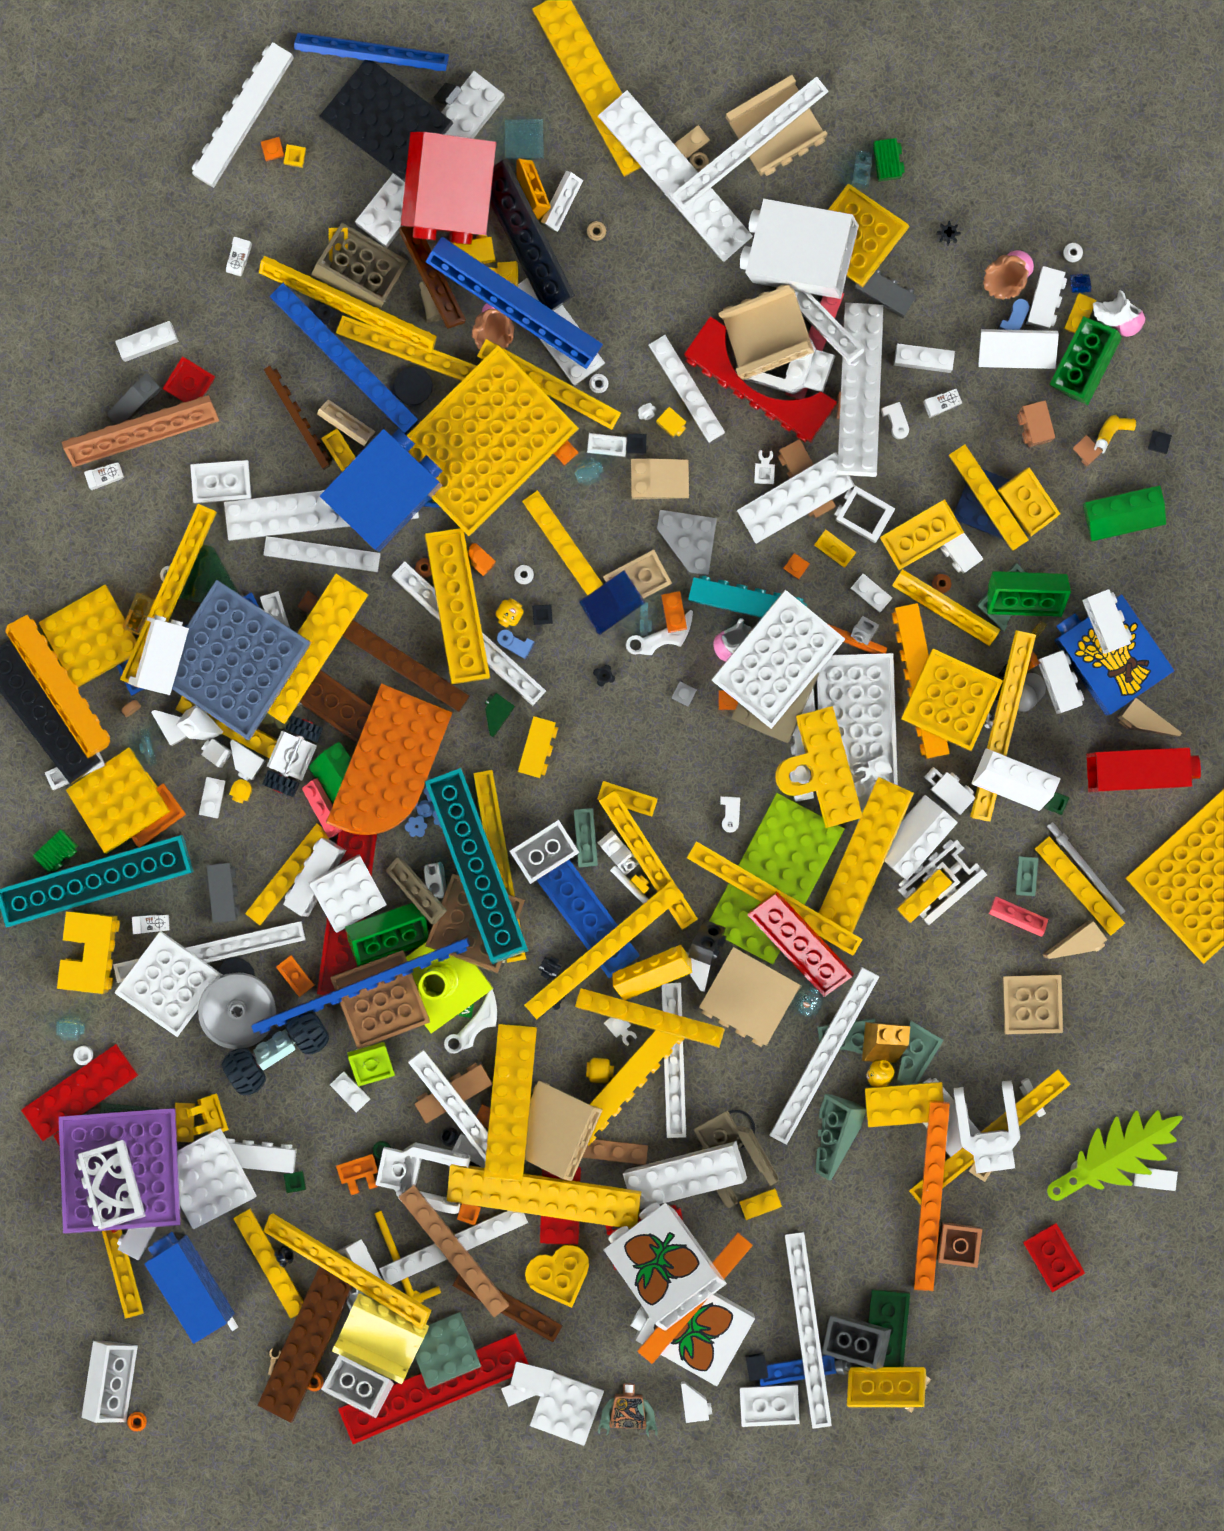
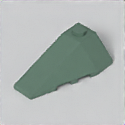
M825 1094L819 1111V1118L823 1119L822 1130H818V1136H821V1147L817 1149L816 1173L827 1180H832L858 1134L866 1114L864 1107L853 1101Z

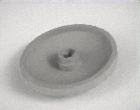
M229 973L216 978L205 988L200 997L198 1015L203 1031L213 1042L231 1049L247 1048L260 1042L269 1033V1031L262 1034L259 1031L254 1033L251 1025L276 1015V1006L270 989L263 981L246 973Z

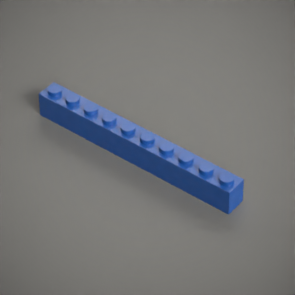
M443 237L438 241L426 260V263L585 369L589 367L603 345Z
M284 283L270 295V298L405 435L419 423V420Z

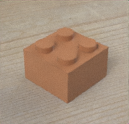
M1046 400L1023 406L1019 410L1017 418L1019 425H1023L1024 428L1022 433L1024 444L1028 443V447H1033L1055 439Z
M942 1222L937 1261L944 1264L978 1268L982 1228Z

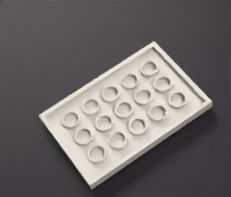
M784 590L711 680L772 729L845 638L788 591Z

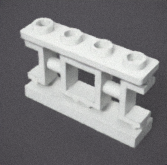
M949 840L942 846L944 850L941 853L935 852L928 858L929 863L926 866L921 864L914 872L915 875L912 878L904 879L899 883L900 888L898 891L906 899L915 890L914 887L909 891L906 888L925 872L927 875L922 878L923 882L936 869L941 868L954 881L937 897L941 900L946 895L947 898L929 914H926V912L931 908L930 905L920 914L927 925H930L987 876L977 863L968 868L957 854L964 847L961 846L958 840ZM954 847L956 848L951 855L957 862L951 868H948L943 862L938 866L935 865ZM961 868L968 875L975 870L976 873L956 890L955 887L960 881L954 874Z

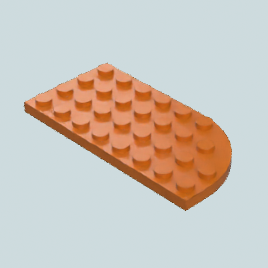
M381 683L326 823L350 833L363 835L382 833L402 823L413 811L420 798L453 712Z

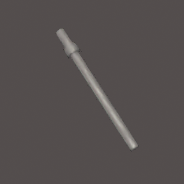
M1051 822L1047 827L1056 837L1057 843L1066 849L1119 916L1125 912L1123 907L1071 845L1067 835L1064 832L1062 833L1054 822Z

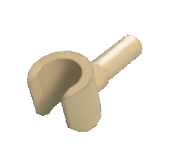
M273 1348L269 1352L271 1363L268 1375L272 1374L275 1363L281 1354L280 1350L277 1357L272 1356Z

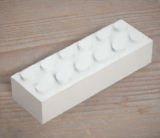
M736 1141L629 1168L623 1173L627 1189L642 1191L640 1209L646 1208L653 1203L662 1204L741 1184L747 1179Z

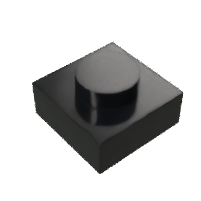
M1153 430L1147 450L1167 454L1172 435Z
M627 434V453L646 454L647 434Z
M551 604L532 606L534 625L553 624Z

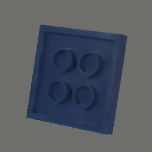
M982 469L1015 518V515L998 491L999 488L1010 480ZM966 483L954 512L957 521L1004 540Z

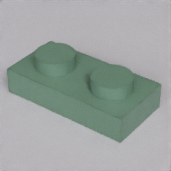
M1018 856L1015 895L1035 896L1038 858Z

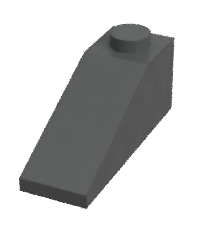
M146 373L126 392L107 415L116 425L130 420L158 395L162 389Z

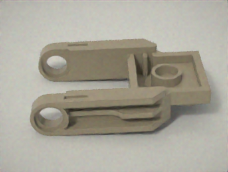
M728 1110L693 1129L703 1146L702 1150L736 1141L738 1149L742 1145L746 1147L760 1173H763L769 1186L779 1182L775 1169L752 1129L739 1125L736 1126ZM731 1186L716 1190L727 1208L738 1204L737 1197Z

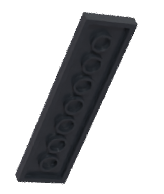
M508 159L501 160L493 167L490 204L539 302L554 311L573 298L575 294Z
M9 640L0 646V693L71 785L102 761L96 754L87 758L21 655Z

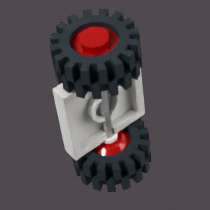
M291 715L285 729L298 735L293 736L281 731L267 764V767L281 773L277 774L268 770L262 784L272 788L274 791L294 797L300 783L287 777L291 776L302 781L317 745L305 741L303 737L318 742L323 728L314 725L310 721Z

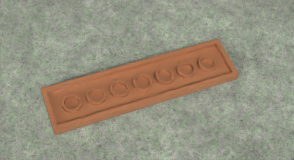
M208 395L198 397L196 400L180 403L177 406L161 409L155 413L145 414L133 420H126L114 426H107L95 432H88L76 438H70L63 441L62 445L72 466L76 467L218 422L219 418Z

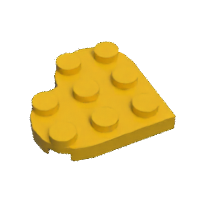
M571 1244L562 1245V1247L555 1251L553 1256L546 1254L537 1255L527 1265L525 1272L526 1281L530 1288L537 1293L572 1308L588 1272V1255L580 1247Z

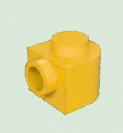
M237 780L232 785L229 795H232V800L242 804L243 801L248 802L252 794V785L249 781Z

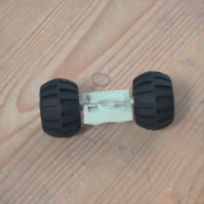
M313 1010L288 1019L287 1024H285L287 1030L279 1031L268 1041L258 1044L256 1049L253 1050L257 1059L246 1048L235 1049L225 1056L221 1064L222 1069L234 1089L240 1095H251L258 1092L266 1081L263 1070L296 1050L294 1044L304 1054L317 1053L327 1045L329 1034Z

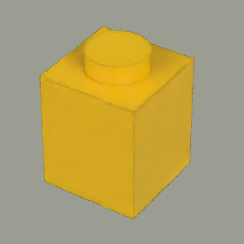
M670 407L656 420V423L673 438L676 435L679 437L686 430V421Z

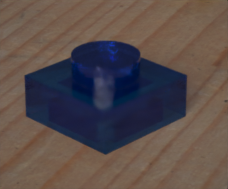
M1089 274L1070 275L1072 293L1091 292L1092 285Z

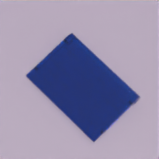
M624 570L579 603L596 628V632L601 635L645 604V601Z

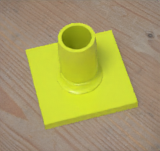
M425 943L409 954L406 959L410 961L432 952L434 949L425 947ZM449 955L450 958L439 962L438 959L431 961L432 965L421 969L418 966L413 969L414 980L430 1019V1023L425 1024L431 1034L494 989L477 965Z

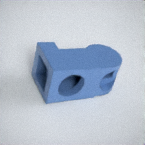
M1024 299L1016 300L1011 307V315L1008 321L1002 320L998 329L1020 330L1029 311L1028 302Z
M502 630L497 635V641L502 647L524 659L527 658L535 644L534 641L528 638L525 642L519 640L509 630Z

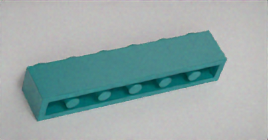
M700 575L699 578H693L688 600L762 618L781 593L774 592L773 595H769L763 589L747 590L748 586L737 584L734 587L730 586L727 581L718 580V583L712 582L710 577ZM795 597L797 600H799L803 605L807 607V604L803 602L802 598Z

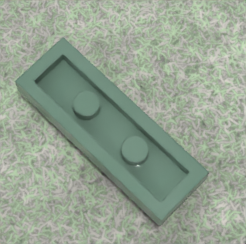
M593 808L574 810L576 842L579 851L578 866H598Z

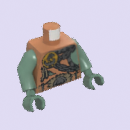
M624 1383L623 1394H615V1398L609 1399L602 1409L601 1424L598 1427L599 1434L601 1428L607 1430L606 1435L609 1434L610 1428L646 1429L648 1437L650 1430H655L656 1436L658 1434L654 1410L648 1400L643 1399L642 1395H635V1384Z

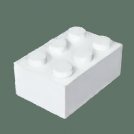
M1108 589L1082 600L1104 654L1131 644L1132 636L1129 629H1125L1123 625L1125 619L1121 610H1117L1115 605L1117 599L1114 592L1110 593Z
M1060 651L1039 659V667L1056 714L1082 706L1084 697L1082 691L1077 690L1075 683L1078 681L1075 672H1071L1069 668L1071 664L1069 655L1067 653L1064 654V651Z
M558 820L510 850V853L531 884L577 855L579 851Z
M339 1354L321 1389L327 1394L376 1418L394 1383Z

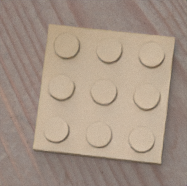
M1061 975L1003 976L1004 1034L1063 1033Z

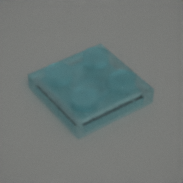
M543 119L505 120V159H544Z

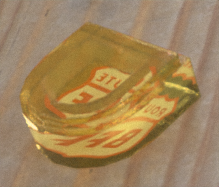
M1043 621L1038 622L1031 631L1032 634L1036 635L1035 640L1047 626Z

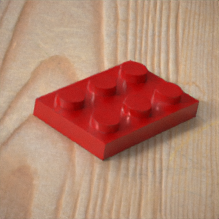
M1056 1222L1023 1241L1024 1246L1052 1293L1085 1274Z

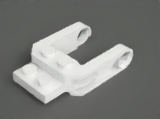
M810 338L814 353L791 361L786 372V379L761 373L745 380L793 395L802 391L803 388L823 392L835 355L816 350Z
M1012 1080L1002 1081L1008 1131L998 1130L971 1135L964 1087L954 1088L962 1147L974 1155L976 1173L1015 1168L1013 1148L1021 1136Z
M417 1142L408 1146L403 1151L384 1147L376 1185L394 1189L399 1197L400 1194L413 1184L416 1186L422 1159L447 1165L466 1166L468 1168L471 1157L464 1153ZM420 1191L434 1210L451 1214L459 1213L460 1202H448L447 1197Z

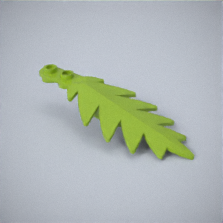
M1157 1110L1143 1130L1139 1112L1135 1111L1128 1124L1125 1138L1119 1117H1115L1108 1133L1106 1148L1104 1147L1101 1131L1097 1128L1089 1145L1087 1159H1085L1083 1151H1080L1077 1168L1052 1182L1047 1188L1048 1196L1052 1200L1059 1201L1087 1184L1097 1189H1104L1099 1180L1116 1185L1132 1186L1133 1183L1118 1169L1136 1174L1151 1175L1152 1172L1136 1157L1156 1161L1166 1160L1167 1157L1153 1144L1176 1142L1177 1139L1170 1131L1180 1123L1183 1117L1175 1116L1162 1121L1160 1111ZM1072 1177L1077 1179V1183L1075 1185H1072L1070 1183V1179ZM1058 1187L1060 1194H1054L1053 1189Z

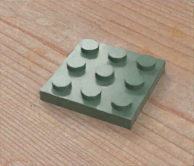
M461 1312L428 1325L427 1333L415 1355L428 1389L482 1367Z

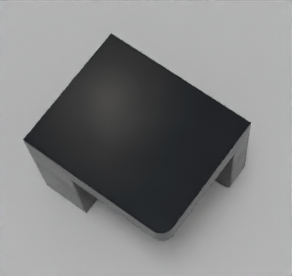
M764 1352L746 1355L749 1381L768 1378Z

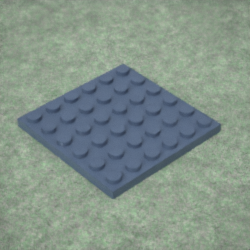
M216 580L187 625L189 630L172 689L245 739L250 740L312 642L219 580Z

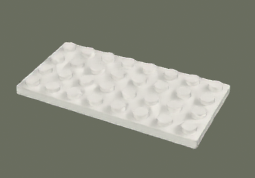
M893 653L832 655L819 670L820 674L817 678L818 710L833 706L860 808H865L877 779L874 780L873 775H870L869 779L864 782L860 781V779L866 776V773L864 771L856 772V770L860 767L868 768V761L886 755L893 772L880 778L898 785Z

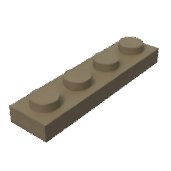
M397 857L386 869V872L431 924H436L447 911L446 908L401 857Z

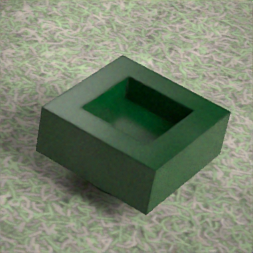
M1055 792L1044 808L1062 815L1069 797Z
M303 1171L284 1174L287 1193L306 1190Z

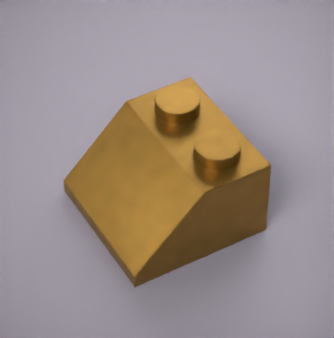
M865 1022L862 1061L886 1060L889 1063H896L909 1046L910 1026Z

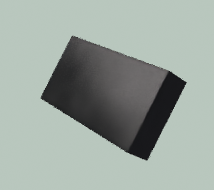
M445 82L434 98L438 102L451 105L462 92V89L457 85Z

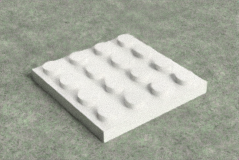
M159 931L114 993L178 1037L197 1012L200 997L205 988L213 980L222 976V974L165 933Z
M221 1128L177 1151L180 1206L193 1229L257 1197Z

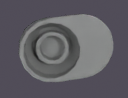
M1035 673L1026 674L1018 712L1031 710L1044 696L1046 684L1040 675Z

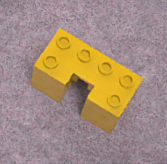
M66 911L63 940L85 943L83 960L67 958L60 960L57 989L98 994L108 993V990L112 989L113 978H110L113 960L111 959V953L114 952L115 933L119 932L120 921L117 920V916Z

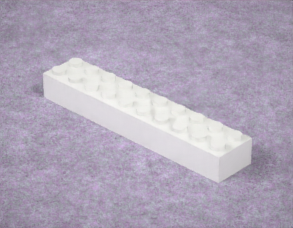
M475 71L461 86L462 92L451 105L447 104L441 112L454 123L445 135L474 139L505 99L501 91ZM394 174L391 175L355 221L358 227L385 248H388L399 234V228L402 227L401 216L405 182Z

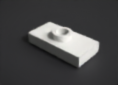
M589 433L587 453L625 457L627 437Z

